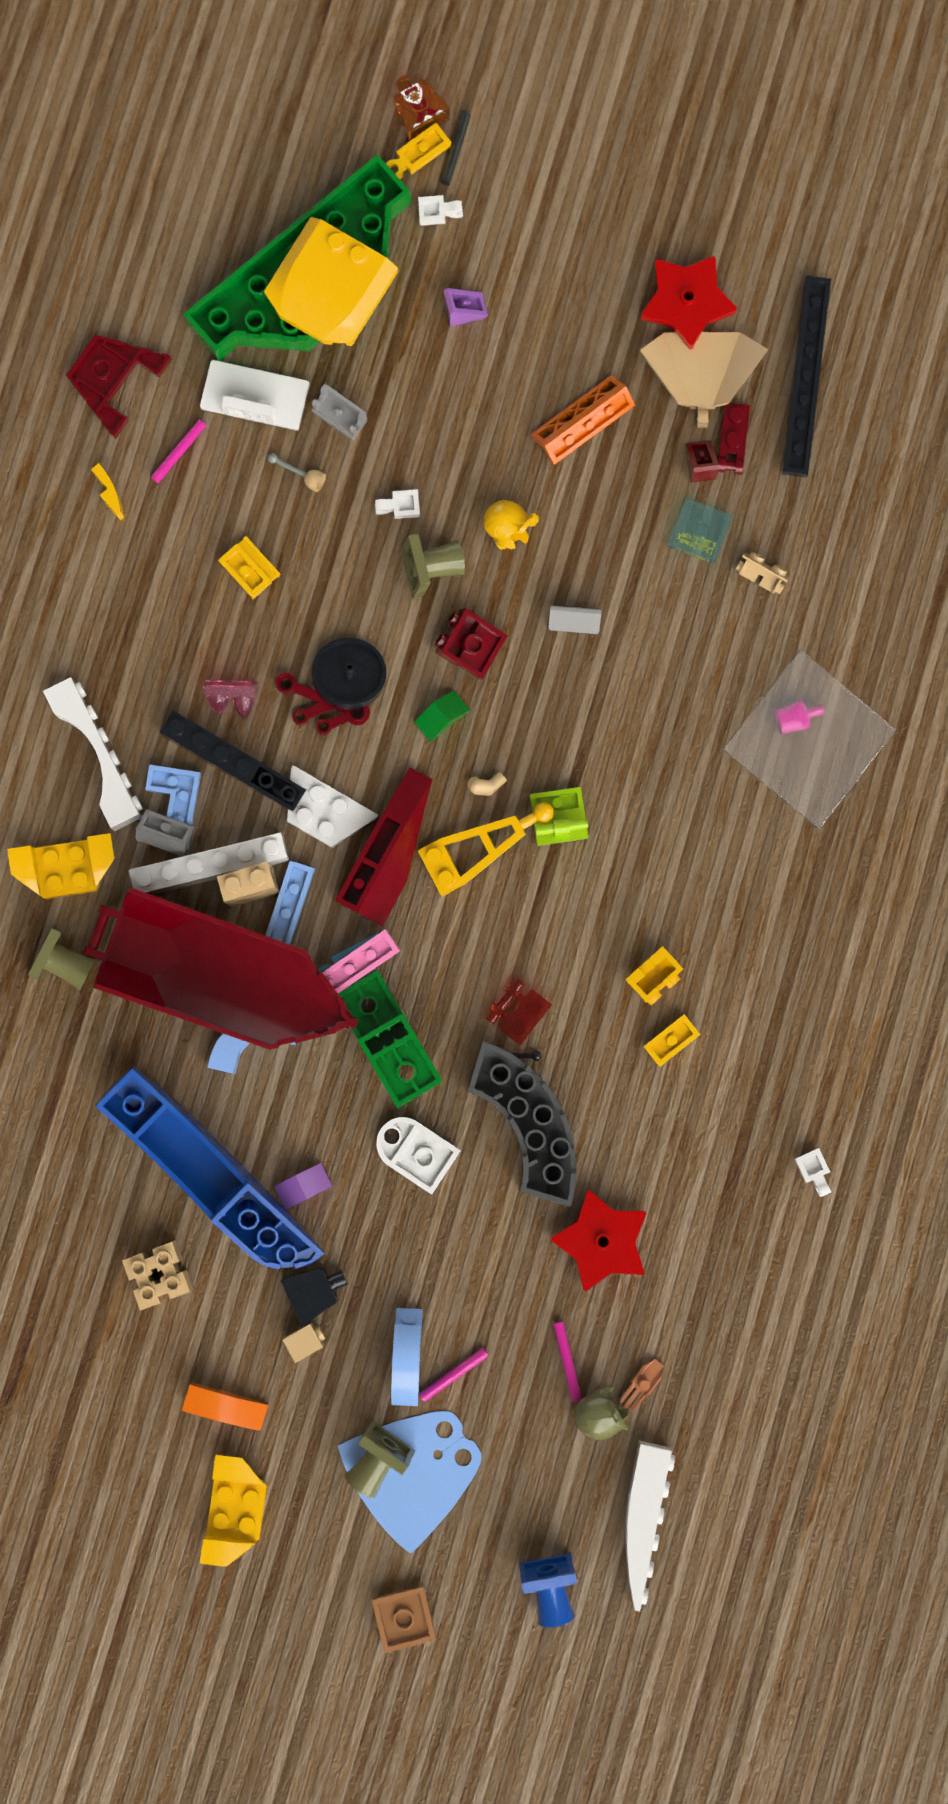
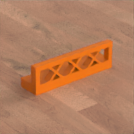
M611 375L531 433V436L535 442L543 447L549 461L555 465L634 407L635 404L627 387ZM611 386L615 387L609 392L604 393V391H606ZM593 402V404H591L589 407H584L588 403ZM570 417H573V418H572L571 420H569L568 422H563V421H565L566 419H568V418H570ZM553 432L552 434H550V435H549L548 437H546L545 439L542 438V437H543L544 435H546L547 433Z

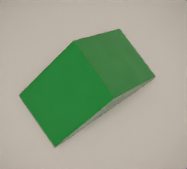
M452 691L433 701L414 723L428 741L432 742L466 715L470 709L457 693Z

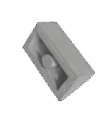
M552 605L550 606L548 628L553 631L598 634L602 610Z
M146 809L136 828L135 838L149 845L184 856L194 827Z

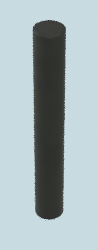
M467 111L461 112L440 181L444 185H450L471 117V114Z

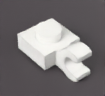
M443 195L418 197L420 225L444 224L445 216L451 218L463 217L461 201L444 202Z
M418 489L392 491L393 499L375 500L376 514L394 512V519L420 517Z
M819 1148L794 1159L804 1182L808 1183L813 1180L819 1197L831 1193L823 1176L830 1173V1170Z

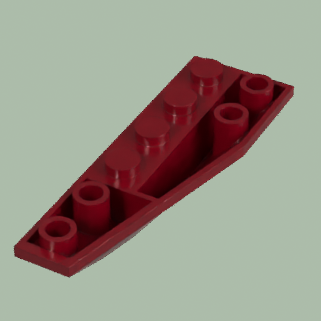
M409 767L335 899L337 904L382 928L407 883L432 784L431 778Z

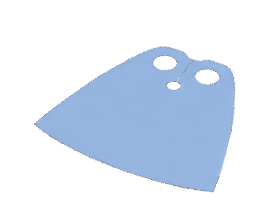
M431 1412L382 1426L416 1451L403 1475L390 1468L375 1498L359 1493L365 1505L384 1530L410 1554L419 1547L455 1506L472 1481L481 1463L482 1455L480 1450L472 1440L465 1438L462 1433L463 1426L452 1412ZM442 1421H447L452 1425L453 1432L448 1438H441L436 1433V1427ZM362 1435L338 1445L347 1472L367 1451L358 1445ZM460 1449H466L471 1453V1461L466 1466L458 1465L455 1461V1454ZM440 1450L443 1454L442 1458L435 1459L433 1457L434 1451Z

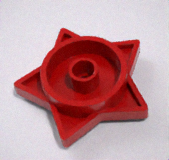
M715 256L688 267L655 260L657 292L642 312L641 320L666 325L678 334L689 349H693L709 323L736 314L737 307L717 287Z
M588 1190L578 1220L550 1238L554 1244L576 1259L584 1291H588L611 1273L645 1274L635 1242L646 1218V1211H614L593 1192ZM602 1236L608 1239V1244L605 1247H601L598 1244V1239Z

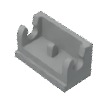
M324 384L320 391V397L318 399L314 398L312 402V412L353 441L367 422L366 412L333 388Z

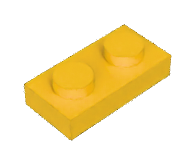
M684 1014L644 1045L643 1048L658 1067H661L701 1034Z

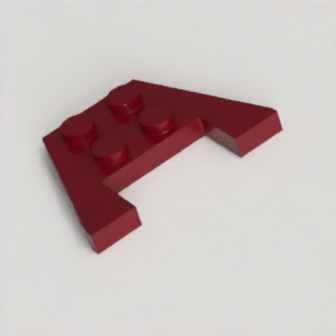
M95 334L66 376L111 436L116 439L129 420L108 404L137 364L160 378L172 361V358L165 353L159 354L147 348H137L127 345L125 342Z

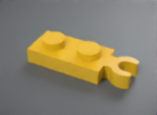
M434 123L397 150V160L391 159L386 164L390 169H398L395 175L401 179L404 171L408 170L412 175L451 146V141L438 124Z

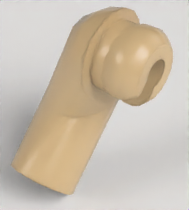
M498 771L490 780L479 779L475 776L471 777L468 780L467 786L475 795L490 796L507 782V779Z

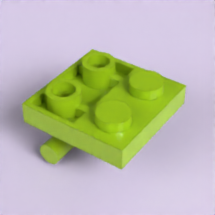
M581 787L530 794L532 813L535 806L542 802L549 803L554 809V816L549 822L534 823L537 846L589 838Z

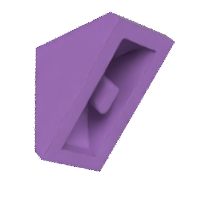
M451 288L443 290L444 305L450 327L488 316L482 292Z
M320 1163L274 1186L285 1210L332 1187V1184Z

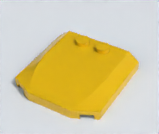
M310 217L264 290V293L280 319L323 344L344 343L346 346H352L397 275L398 267L387 257L325 221Z

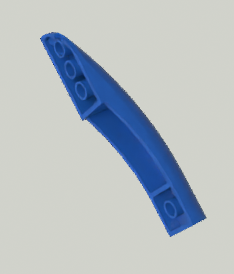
M134 1064L98 1100L95 1107L150 1156L203 1210L211 1221L252 1259L274 1269H296L314 1262L324 1254V1251L258 1180L154 1080L151 1081Z

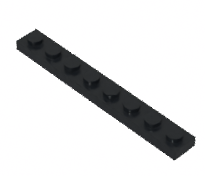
M806 276L804 282L782 475L807 478L809 473L831 286L830 278Z

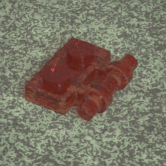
M517 978L511 986L508 985L504 990L506 993L497 1004L494 1003L490 1008L491 1012L485 1019L494 1025L499 1017L502 1018L505 1023L500 1031L521 1046L552 1004L533 989L526 996L522 995L520 990L524 987L525 983ZM515 999L520 1004L510 1015L505 1010Z

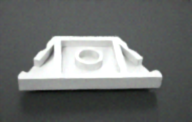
M294 765L292 766L290 780L305 788L306 792L294 812L288 810L287 822L333 848L345 838L358 832L359 829L377 820L378 814Z

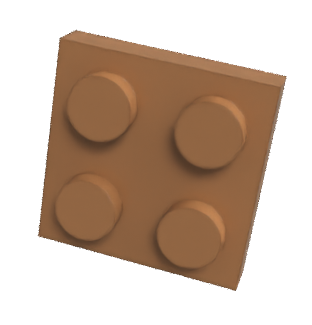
M424 1585L372 1598L384 1653L436 1640L437 1637Z

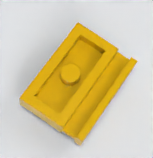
M246 536L218 560L252 599L257 597L274 579L280 576L278 570Z

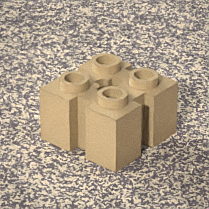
M176 1240L152 1249L154 1256L149 1257L146 1251L122 1260L129 1281L136 1278L139 1288L133 1290L140 1311L163 1302L164 1294L168 1293L169 1298L173 1299L194 1290L188 1271L181 1272L177 1262L182 1261L183 1258ZM155 1268H157L158 1272L162 1270L164 1274L160 1278L161 1282L153 1278Z

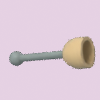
M274 453L268 455L270 463H277L304 477L305 484L309 489L318 492L322 488L326 479L325 473L319 470H311L306 473L279 459Z

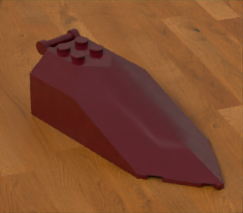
M131 887L128 888L120 911L100 904L97 911L100 913L88 946H84L82 952L85 955L102 960L93 988L268 1050L294 1042L299 1043L323 1037L349 1028L353 1029L357 1026V1019L347 1009L344 1001L324 974L313 963L306 950ZM111 916L117 920L104 953L97 949L108 919Z

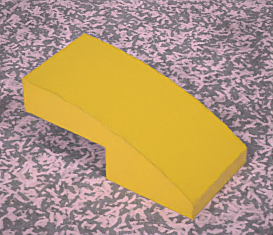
M98 463L91 470L106 488L100 496L118 519L122 520L124 513L119 495L109 476Z

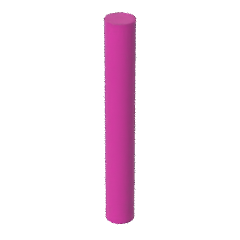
M198 419L151 475L150 478L158 484L206 427L203 421Z
M563 1321L553 1323L571 1399L572 1402L582 1399L564 1323Z
M484 1347L419 1393L421 1399L426 1402L486 1359L489 1355Z

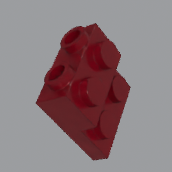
M467 608L460 609L459 611L455 610L448 619L447 623L450 627L446 634L442 632L435 642V646L438 647L435 653L454 666H459L476 678L483 679L508 635Z

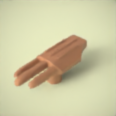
M653 1358L652 1361L640 1368L631 1380L632 1384L620 1399V1402L623 1403L634 1387L636 1388L622 1409H627L639 1392L642 1394L630 1408L631 1411H634L646 1395L651 1394L661 1380V1372L664 1365Z

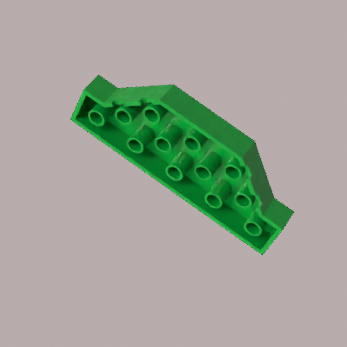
M377 154L186 311L183 316L187 326L218 361L224 359L238 346L310 352L320 341L280 319L271 302L265 296L264 290L310 217L325 221L389 259L392 219L411 204L410 190Z

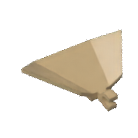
M667 332L643 347L640 353L678 405L687 406L689 409H697V428H707L708 409H715V407L729 404L768 349L741 332H702L693 349H689L676 332Z

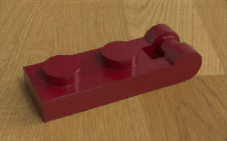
M737 403L724 405L718 453V472L724 473L726 470L734 471V474L738 475L743 473L750 405ZM727 455L736 456V461L726 460Z

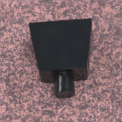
M324 1267L281 1279V1283L301 1326L307 1324L337 1303L339 1300L335 1291L348 1285L342 1270L328 1276Z

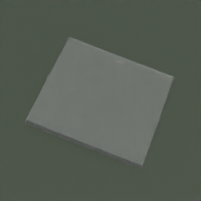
M799 650L766 694L759 698L758 704L722 750L811 824L820 829L854 784L860 781L861 775L895 733L896 729L807 654Z

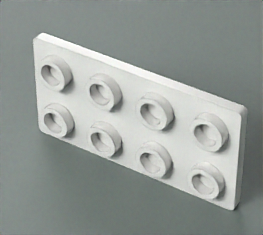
M212 360L200 407L206 411L299 430L310 384L307 380Z

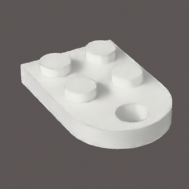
M399 1117L388 1121L379 1131L376 1142L378 1154L385 1164L430 1194H433L461 1151L416 1120L407 1117ZM390 1128L396 1129L400 1135L398 1142L395 1144H389L384 1138L385 1132Z

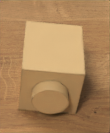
M310 1322L286 1336L283 1342L294 1362L297 1363L323 1348L325 1345L323 1340L326 1337L319 1325L314 1326L313 1322Z

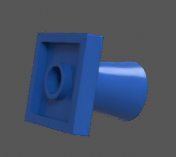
M571 1553L519 1563L523 1594L536 1592L538 1624L542 1627H558L571 1622L575 1615L565 1588L567 1585L577 1584Z

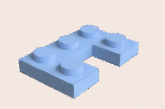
M149 764L145 790L170 795L167 817L193 826L201 773Z

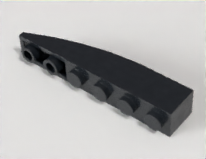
M174 710L160 730V734L167 740L294 812L306 792L305 788Z

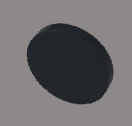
M340 638L333 640L323 646L314 658L312 664L313 686L318 695L334 707L347 710L363 708L374 702L385 686L387 673L382 655L374 646L361 639Z

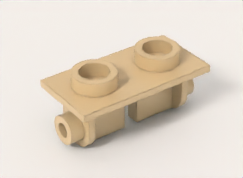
M745 552L742 558L746 559V562L740 561L736 567L739 575L755 582L760 574L763 576V579L759 586L773 594L775 592L780 594L785 585L781 584L782 580L787 583L790 578L786 576L787 571L775 564L772 567L765 564V559L755 552H751L750 555Z

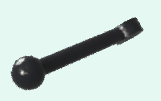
M534 1051L533 1053H511L517 1058H528L534 1061H539L542 1057L539 1051Z

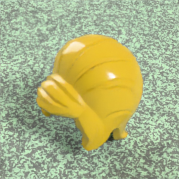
M500 500L490 505L486 510L483 526L485 531L493 537L495 545L500 550L506 548L515 549V541L528 542L529 535L526 529L529 526H535L539 521V516L535 513L529 516L519 504L513 501Z

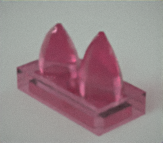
M207 680L203 686L204 696H207L208 703L217 714L225 709L229 702V697L232 696L236 711L242 719H246L254 706L255 696L258 692V681Z

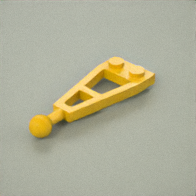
M542 802L535 806L533 813L520 820L517 816H512L440 838L418 850L440 895L445 896L467 884L526 835L525 828L536 822H549L554 816V809L549 803ZM512 825L515 833L495 848L488 832ZM479 835L489 854L461 876L446 845Z

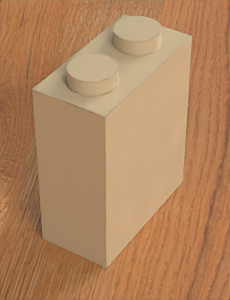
M268 862L217 876L223 901L231 908L279 894L280 892L274 869Z

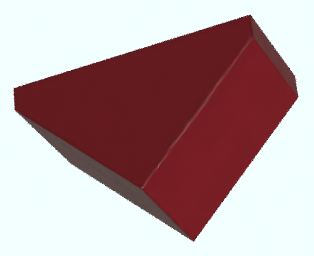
M711 440L686 443L690 483L716 480L719 463Z

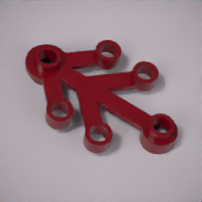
M281 673L276 678L275 684L280 693L285 695L295 693L319 703L305 710L298 709L293 713L292 719L298 726H303L309 719L333 709L342 712V714L329 720L320 719L317 722L316 729L318 733L325 736L332 729L348 722L355 726L363 725L370 717L368 705L359 708L362 711V715L357 718L353 716V711L356 709H341L328 704L318 695L316 690L296 683L295 677L290 673ZM290 681L291 687L284 689L282 683ZM300 713L305 715V719L302 722L296 721V716ZM322 723H327L329 728L326 731H321L319 726Z

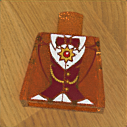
M407 75L397 79L395 85L400 92L394 96V106L408 142L434 123L440 126L450 120L449 106L426 80L422 79L412 84Z

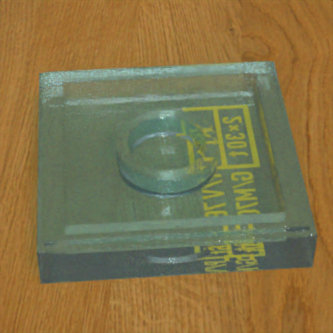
M686 498L667 547L715 565L733 516Z

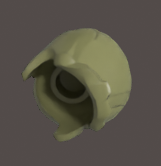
M613 1386L599 1387L593 1394L583 1397L577 1403L574 1412L575 1422L579 1430L586 1437L594 1440H606L621 1430H628L629 1423L624 1421L629 1416V1409H619L611 1401L609 1393L614 1390Z

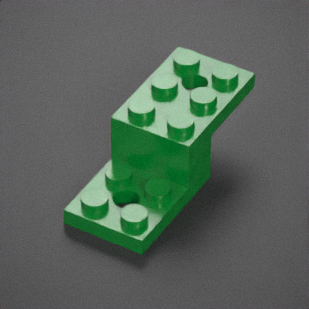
M378 970L338 993L346 1004L347 1009L357 1019V1026L352 1030L397 1109L443 1082ZM366 998H371L376 1003V1008L371 1013H365L361 1009V1003ZM408 1064L414 1068V1076L410 1080H404L399 1075V1070L403 1065Z

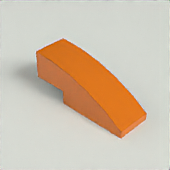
M192 1382L189 1385L181 1411L261 1431L269 1404Z

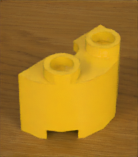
M662 946L625 981L645 1003L648 1002L652 1005L662 996L659 991L663 987L667 986L670 989L681 979L678 974L683 968Z

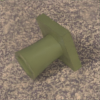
M408 535L401 553L413 599L424 596L431 583L430 578L463 576L465 574L463 551L458 540L432 549L422 550L419 535Z
M51 928L28 976L38 980L43 970H46L80 991L96 958L77 953L57 944L62 932Z
M372 1420L358 1443L367 1451L345 1474V1479L351 1487L362 1495L375 1498L390 1468L403 1475L416 1450Z

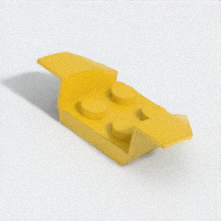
M111 833L87 837L88 840L37 848L30 845L7 849L11 875L44 899L97 892L101 879L115 859Z
M216 1455L212 1476L214 1483L206 1536L202 1544L200 1564L227 1566L260 1539L268 1484L260 1480L242 1458Z

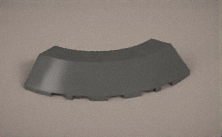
M483 1041L468 1092L483 1098L495 1106L512 1126L518 1138L523 1159L520 1191L571 1207L576 1181V1153L570 1126L561 1105L547 1084L527 1064L500 1047Z

